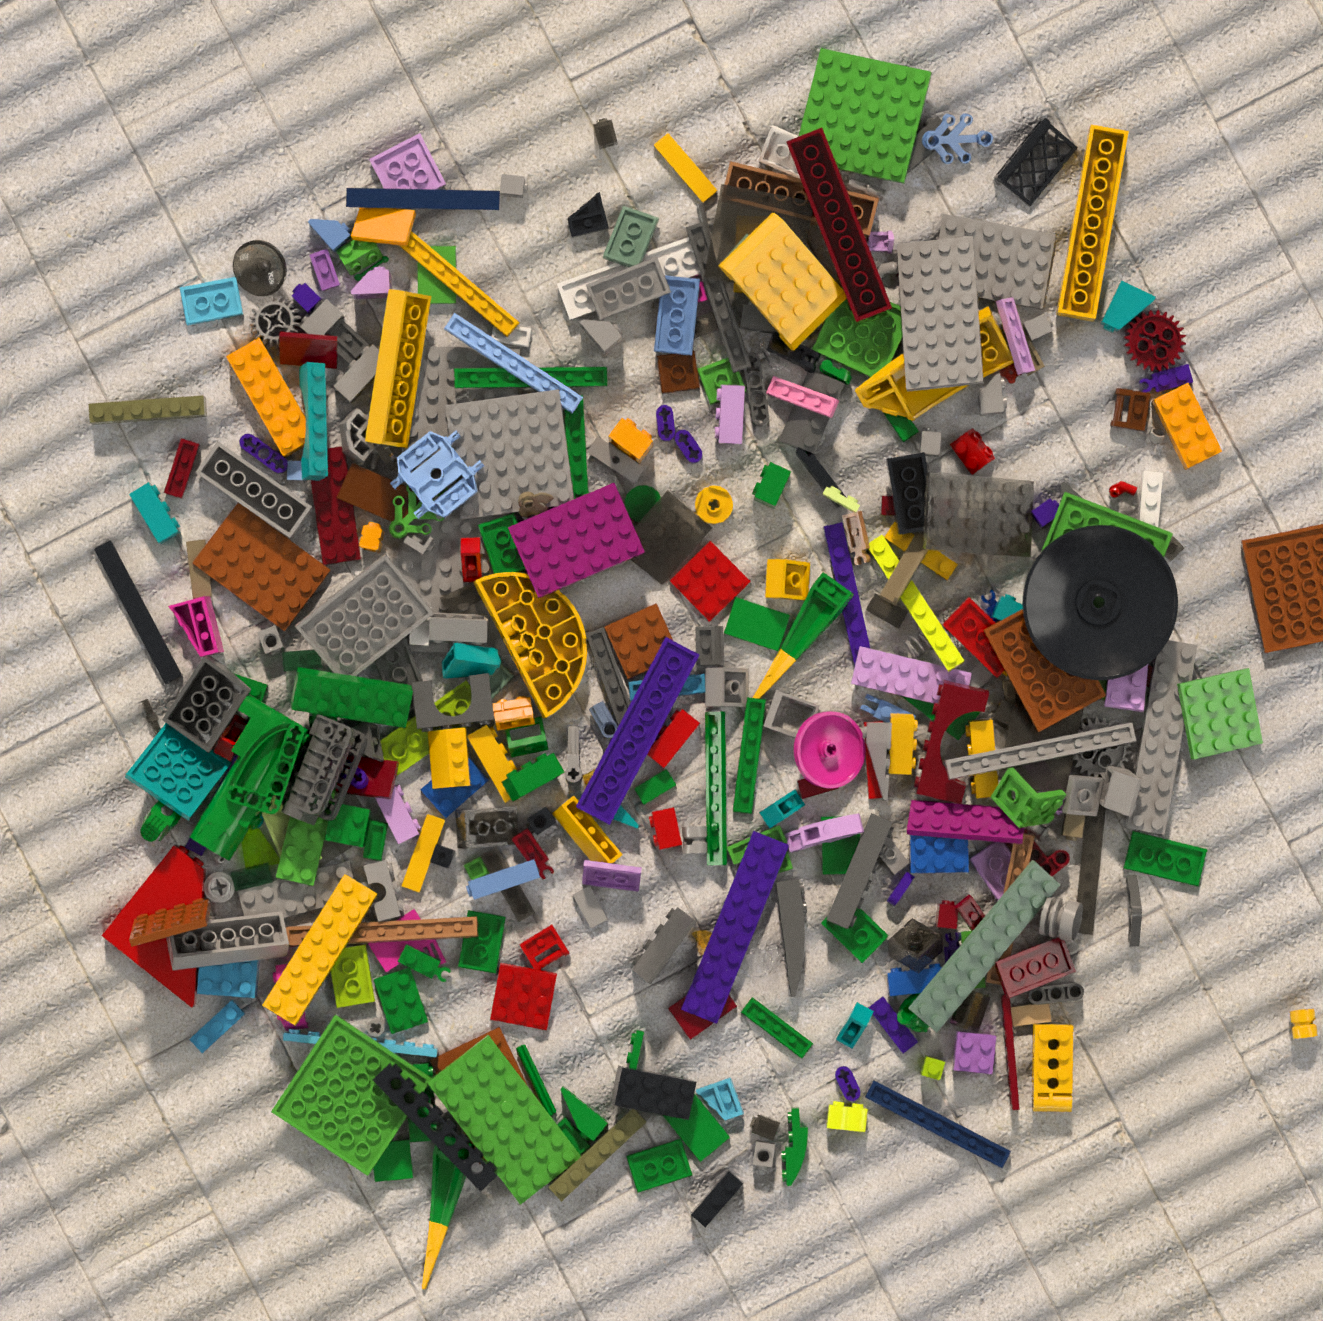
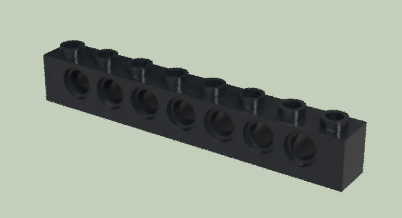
M390 1062L373 1078V1081L481 1192L498 1176L496 1172L497 1167L491 1161L487 1163L482 1158L484 1154L477 1147L473 1148L469 1144L470 1139L464 1133L460 1135L455 1130L457 1126L450 1119L446 1120L442 1116L444 1114L437 1105L433 1107L428 1102L430 1098L423 1091L420 1093L415 1088L417 1086L410 1077L406 1079L401 1074L403 1070L396 1063L392 1065ZM399 1079L402 1086L395 1089L391 1086V1081ZM406 1093H413L415 1100L411 1103L406 1102L404 1095ZM426 1107L429 1110V1114L424 1117L420 1116L418 1109ZM436 1120L440 1121L442 1128L434 1130L431 1127V1123ZM451 1134L456 1138V1141L453 1144H447L445 1137ZM463 1148L467 1149L469 1156L461 1158L458 1155V1151ZM478 1162L482 1164L483 1169L480 1172H474L471 1166Z

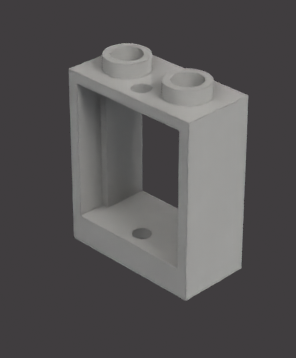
M776 690L763 727L796 738L797 733L772 725L781 698L813 709L811 716L822 711L818 710L819 705Z

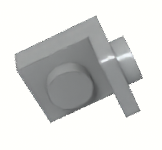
M414 535L412 538L407 536L404 540L406 545L422 555H425V553L429 554L435 546L432 537H429L424 546L422 545L423 541Z

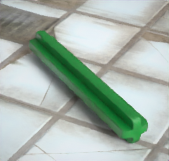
M526 1045L518 1046L516 1051L542 1106L550 1116L555 1114L556 1108Z

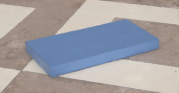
M665 275L671 293L659 298L654 352L692 356L700 279Z

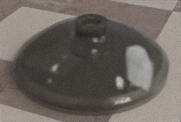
M248 241L238 248L233 258L235 278L239 285L250 294L256 296L272 295L283 286L286 280L287 267L285 259L281 252L267 241Z

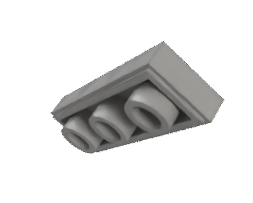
M598 436L587 451L588 454L633 484L637 482L645 470V467ZM618 457L620 462L618 464L613 463V458Z

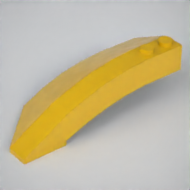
M989 306L979 311L983 378L1014 363L1009 346ZM903 353L856 388L855 392L863 407L878 409L887 414L899 415L915 421L916 418L969 385L907 392Z

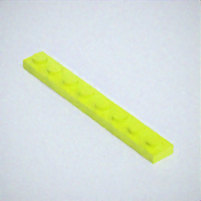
M880 535L869 542L870 548L868 550L889 580L899 563V559L884 536ZM911 580L900 599L946 670L950 672L965 661Z

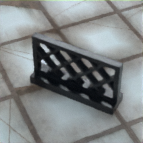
M1046 118L1040 119L993 177L1029 207L1078 148L1051 125V122ZM1049 129L1055 134V142L1046 143L1045 134ZM1066 143L1071 147V150L1065 155H1060L1059 144ZM1056 144L1057 155L1047 156L1046 145ZM1043 145L1044 157H1034V147ZM1047 158H1057L1058 166L1055 169L1048 170ZM1044 159L1045 170L1035 171L1034 160ZM1025 160H1031L1032 171L1022 172L1021 163ZM1045 172L1046 181L1043 184H1036L1035 173ZM1022 174H1032L1033 185L1023 186ZM1012 175H1019L1020 186L1013 187L1007 181ZM1033 187L1034 195L1030 200L1024 196L1023 188Z

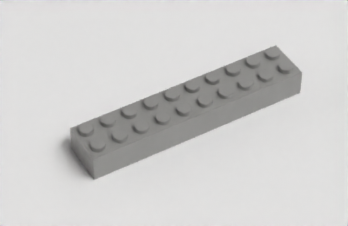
M1168 640L1161 652L1153 659L1151 680L1134 768V774L1142 780V788L1138 793L1136 799L1137 806L1132 813V817L1126 816L1124 826L1126 829L1165 835L1184 727L1177 684L1192 680L1198 645Z

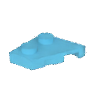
M731 1077L695 1090L724 1120L744 1114Z

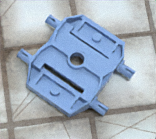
M456 430L448 437H443L429 431L397 457L399 476L390 484L396 489L400 484L406 482L423 503L421 504L422 507L414 512L418 519L429 511L446 518L478 492L475 475L476 472L485 466L480 460L472 467L466 465L451 446L455 440L461 437ZM434 469L441 470L440 478H432L431 473ZM461 475L463 476V478L460 481H458L455 485H453L435 501L432 500V498H434L452 482L458 479Z

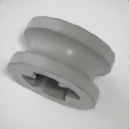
M378 1019L370 1021L367 1025V1031L373 1037L380 1036L385 1029L383 1022ZM372 1023L375 1025L380 1024L381 1028L379 1029L381 1031L379 1033L371 1031L370 1028H373L371 1026Z

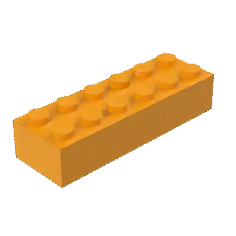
M257 338L226 356L282 455L286 458L304 448L306 417L262 340Z

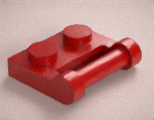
M552 924L519 944L533 968L537 970H542V968L563 955L567 956L570 954ZM558 944L559 950L539 962L536 961V956Z

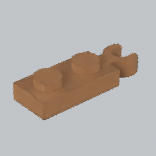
M857 511L856 514L853 512L842 515L850 553L855 552V565L862 564L861 557H863L864 563H869L870 556L866 553L865 549H869L870 546L862 511Z

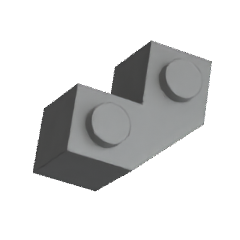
M358 408L350 411L339 425L342 452L356 464L364 462L375 448L370 442H365V438L361 435L368 425L369 417Z

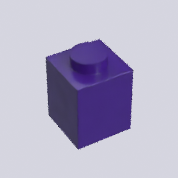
M306 283L303 285L298 284L293 289V294L291 295L308 314L322 300Z
M1050 498L1032 510L1030 514L1040 528H1042L1055 518L1059 504L1056 500L1052 501Z

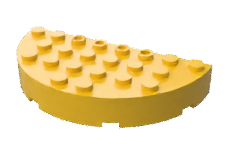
M495 573L473 581L542 718H547L569 700L576 691L585 670L587 659L586 633L577 610L559 590L538 599L528 574Z

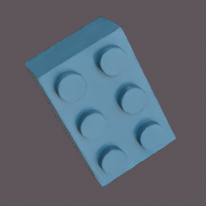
M260 960L199 967L197 994L256 998Z

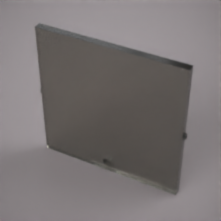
M721 184L714 225L711 229L712 236L704 277L735 283L727 277L718 265L746 234L750 235L771 213H775L783 219L806 246L813 211L809 200Z

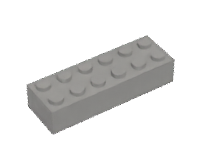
M218 441L195 472L290 539L294 538L314 509Z
M282 911L208 920L206 927L166 937L172 970L285 957L288 955L289 948Z

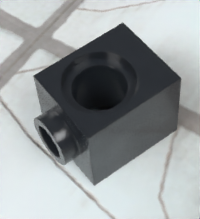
M544 807L527 818L529 823L526 826L532 834L535 832L539 835L557 822L548 808ZM538 816L544 817L546 821L545 825L541 828L535 825V819Z
M436 844L430 862L449 868L455 850Z

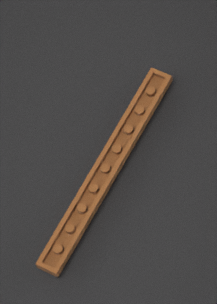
M459 917L360 923L347 944L478 937V918ZM312 925L286 927L289 947H299Z

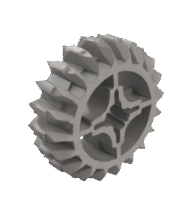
M270 296V302H267L265 298L262 299L263 306L258 302L256 303L260 309H252L256 316H250L249 319L255 322L250 323L249 326L251 328L256 327L252 334H258L256 339L264 338L262 341L264 345L270 341L269 346L273 347L274 342H276L279 348V336L272 337L271 335L278 329L299 333L294 328H300L301 324L295 323V321L301 320V317L294 316L299 310H291L294 307L293 302L287 306V298L281 303L280 296H277L276 301H274L273 296ZM271 307H279L274 314L264 313ZM284 310H287L290 315V326L282 321ZM275 317H278V321L281 323V325L275 324V326H273V323L268 318L275 319ZM261 318L268 322L266 334L262 332L260 327Z

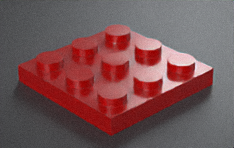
M712 541L708 542L670 580L709 622L751 582Z
M500 963L490 1020L547 1030L557 973Z

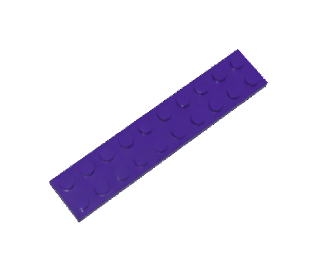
M665 637L576 808L608 825L611 824L692 671L699 654Z
M753 831L681 1010L713 1023H718L789 847L788 844Z

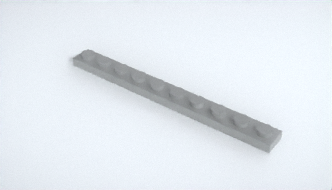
M1131 722L945 760L948 779L953 780L1136 742V737Z

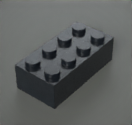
M925 452L885 459L898 535L936 529L937 522Z
M618 1065L610 1103L614 1106L689 1120L697 1082L691 1079Z

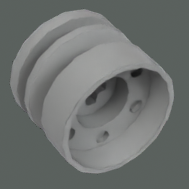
M1053 896L1048 897L1040 916V935L1047 936L1049 933L1050 937H1055L1059 930V938L1061 940L1074 942L1081 925L1082 903L1068 900L1064 907L1062 898L1056 900Z

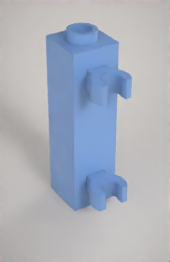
M535 859L468 881L469 885L466 886L469 897L473 896L475 900L540 878Z

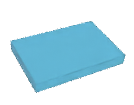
M236 277L180 287L187 326L244 315Z

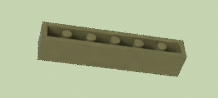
M204 395L88 404L89 420L92 425L207 417L206 397Z
M630 1109L586 1150L576 1162L555 1179L548 1188L562 1202L635 1134L647 1120L637 1110Z

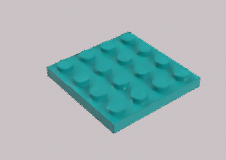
M165 723L126 773L125 778L189 821L228 770L231 762L214 753L213 750L208 753L172 726Z

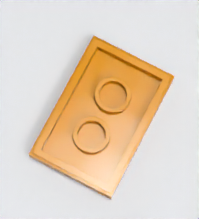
M359 208L351 238L357 241L407 246L416 212L415 210L398 208Z

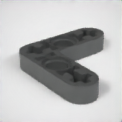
M1127 875L1126 888L1130 909L1128 943L1129 947H1136L1140 945L1142 905L1137 875Z

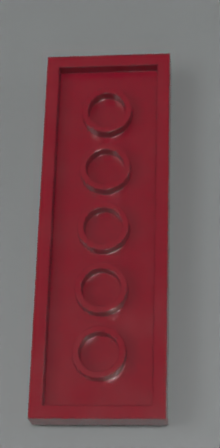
M342 446L327 448L328 476L320 481L311 480L323 565L361 560L354 506L337 498L348 473L346 455L342 452Z

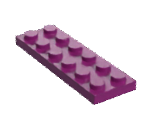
M911 800L907 835L1023 844L1025 827L1018 828L1000 807Z

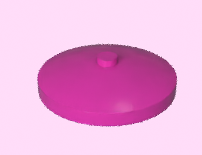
M825 711L814 714L802 724L797 732L794 742L795 762L801 775L815 786L821 788L842 787L857 776L864 763L866 750L862 731L853 719L843 713Z

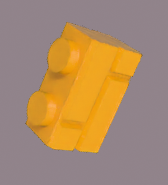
M369 522L368 525L363 526L361 533L363 537L360 538L359 543L363 550L381 552V541H383L385 533L381 529V525Z
M519 696L515 700L501 699L497 703H492L497 731L535 724L530 697Z

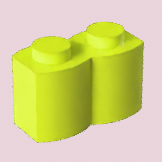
M833 1101V1105L828 1104L826 1128L865 1132L868 1109L863 1108L864 1104L852 1103V1107L844 1106L845 1102Z

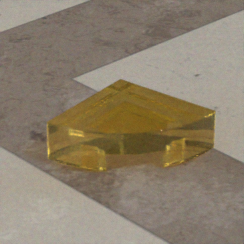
M698 930L691 934L700 947L704 949L712 933L706 930Z

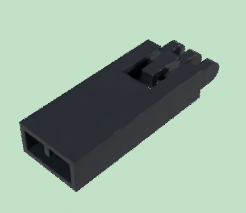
M798 448L796 450V456L823 491L826 487L830 488L831 486L840 490L814 454L808 456L803 449ZM832 501L836 508H839L841 506L836 502Z

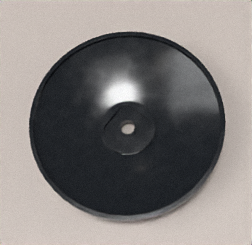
M1109 525L1085 526L1059 536L1045 547L1035 559L1024 584L1022 596L1023 617L1034 645L1054 666L1066 673L1084 679L1111 680L1127 676L1142 669L1161 652L1168 642L1176 623L1178 592L1173 573L1167 561L1146 539L1120 527ZM1096 597H1101L1104 600V605L1101 608H1096L1093 604Z

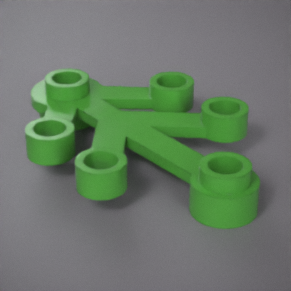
M407 485L408 515L403 519L402 506L404 505V498L396 496L393 499L395 520L391 522L389 532L394 538H403L407 533L428 535L432 530L428 523H424L421 526L408 525L413 519H418L414 512L422 507L421 504L423 503L420 502L416 506V494L409 491V485ZM447 487L442 492L437 494L434 498H432V500H434L437 496H441L443 493H445L447 491ZM397 498L402 500L401 505L395 504ZM426 512L419 518L435 519L438 522L444 520V518L437 519L436 514L432 512ZM397 525L402 527V531L399 533L395 531ZM425 525L429 527V532L427 533L422 531V527Z

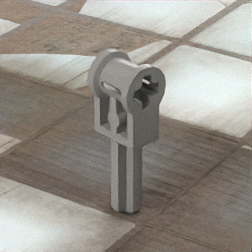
M577 726L568 727V768L565 770V777L573 783L578 782L582 778L579 755V727ZM573 768H575L576 772H579V776H576L574 780L571 776H568V772H572Z

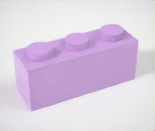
M721 384L720 389H717L716 400H720L719 408H716L715 418L719 419V425L715 427V438H718L719 443L742 444L745 386Z
M394 784L391 799L376 798L397 843L401 844L419 835L421 826L417 819L413 820L410 814L413 812L408 801L404 802L402 798L404 792L401 786Z

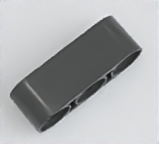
M1074 982L1039 986L1029 990L1027 998L1035 1005L1076 1001L1083 997L1084 988ZM1073 986H1077L1080 990L1076 997L1070 995V989ZM1054 988L1060 990V996L1057 999L1051 997V991ZM1039 990L1041 992L1040 1000L1033 1001L1032 993Z

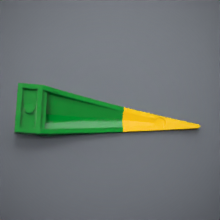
M822 572L810 588L786 639L753 698L761 699L831 625L854 594Z
M445 1137L447 1144H453L456 1141L455 1138ZM436 1145L433 1150L430 1220L422 1289L427 1288L466 1180V1176ZM464 1148L460 1149L458 1155L461 1158H467L469 1151Z

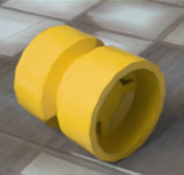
M1313 1008L1289 1011L1290 1021L1294 1024L1291 1028L1293 1039L1318 1036L1317 1025L1313 1023L1316 1019Z

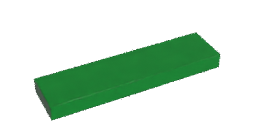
M751 997L741 1011L743 1015L801 1059L813 1045L810 1040L753 997Z

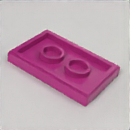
M413 909L396 921L421 920L416 910ZM434 939L368 943L385 972H388L400 964L397 961L406 944L422 950L432 944Z

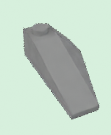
M867 722L866 726H863L862 738H866V745L882 799L888 800V769L890 766L889 750L891 748L892 723Z

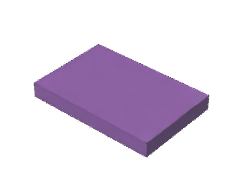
M584 860L582 884L638 892L642 867Z

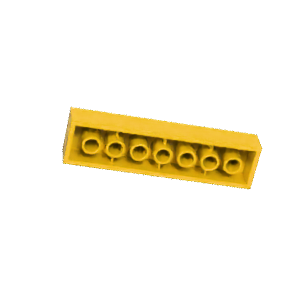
M393 289L388 290L365 442L408 448L431 296Z

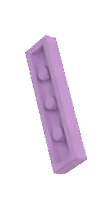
M1014 298L996 301L1017 374L1035 371Z

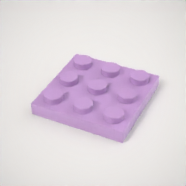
M420 133L369 159L383 188L439 189L446 185Z

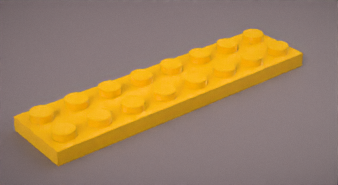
M344 874L262 1006L296 1026L378 894Z

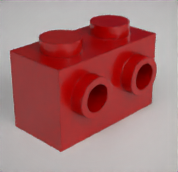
M674 807L652 812V816H649L651 828L655 827L656 835H653L655 847L659 846L661 850L682 845Z

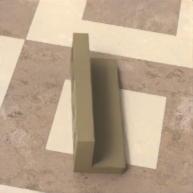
M916 532L880 593V598L894 606L897 605L932 546L935 536L931 535L928 538Z

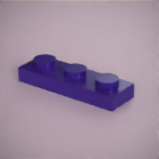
M883 996L868 1007L874 1011V1017L903 1054L918 1043L910 1030L898 1022L896 1012Z

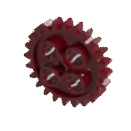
M1149 310L1148 316L1142 312V319L1136 316L1134 318L1136 323H1129L1132 329L1125 330L1129 336H1124L1123 338L1128 341V343L1124 344V347L1130 349L1126 352V355H1133L1130 361L1136 359V367L1143 364L1142 370H1145L1148 366L1150 367V372H1153L1154 367L1160 372L1162 366L1167 370L1169 369L1168 363L1174 366V359H1181L1178 353H1184V350L1180 347L1186 345L1185 342L1181 341L1186 335L1180 334L1184 328L1177 327L1180 321L1173 322L1174 315L1167 318V312L1165 311L1163 315H1160L1159 310L1156 311L1155 315H1153L1152 310ZM1146 324H1151L1154 327L1153 333L1145 331L1144 327ZM1163 331H1169L1172 334V339L1165 340L1162 336ZM1139 334H1143L1145 337H1148L1150 339L1157 337L1158 342L1169 344L1171 348H1167L1166 346L1160 343L1153 345L1152 340L1139 337ZM1139 342L1146 343V351L1139 350ZM1156 349H1163L1165 357H1157Z

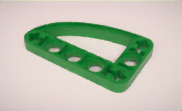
M284 722L267 729L257 737L239 760L228 783L225 793L226 798L233 803L267 814L278 812L304 736L303 726L295 722ZM295 726H298V730L301 731V734L295 737V740H299L298 744L286 741L287 737L292 738L293 733L290 732V729L295 728ZM287 730L266 794L236 785L244 767L258 747L275 733ZM288 744L295 747V753L291 756L284 753V747ZM279 764H288L289 771L286 774L279 773ZM276 781L283 784L282 791L278 793L272 790V784ZM234 788H237V792L243 794V790L247 791L244 796V803L240 802L241 797L236 796L232 799L231 795L228 794L229 790L233 791ZM269 792L273 795L281 796L280 800L275 798L274 804L277 805V808H273L272 811H269L268 806H266V802H271L272 797H268ZM250 794H256L258 796V803L250 805L247 802V797Z

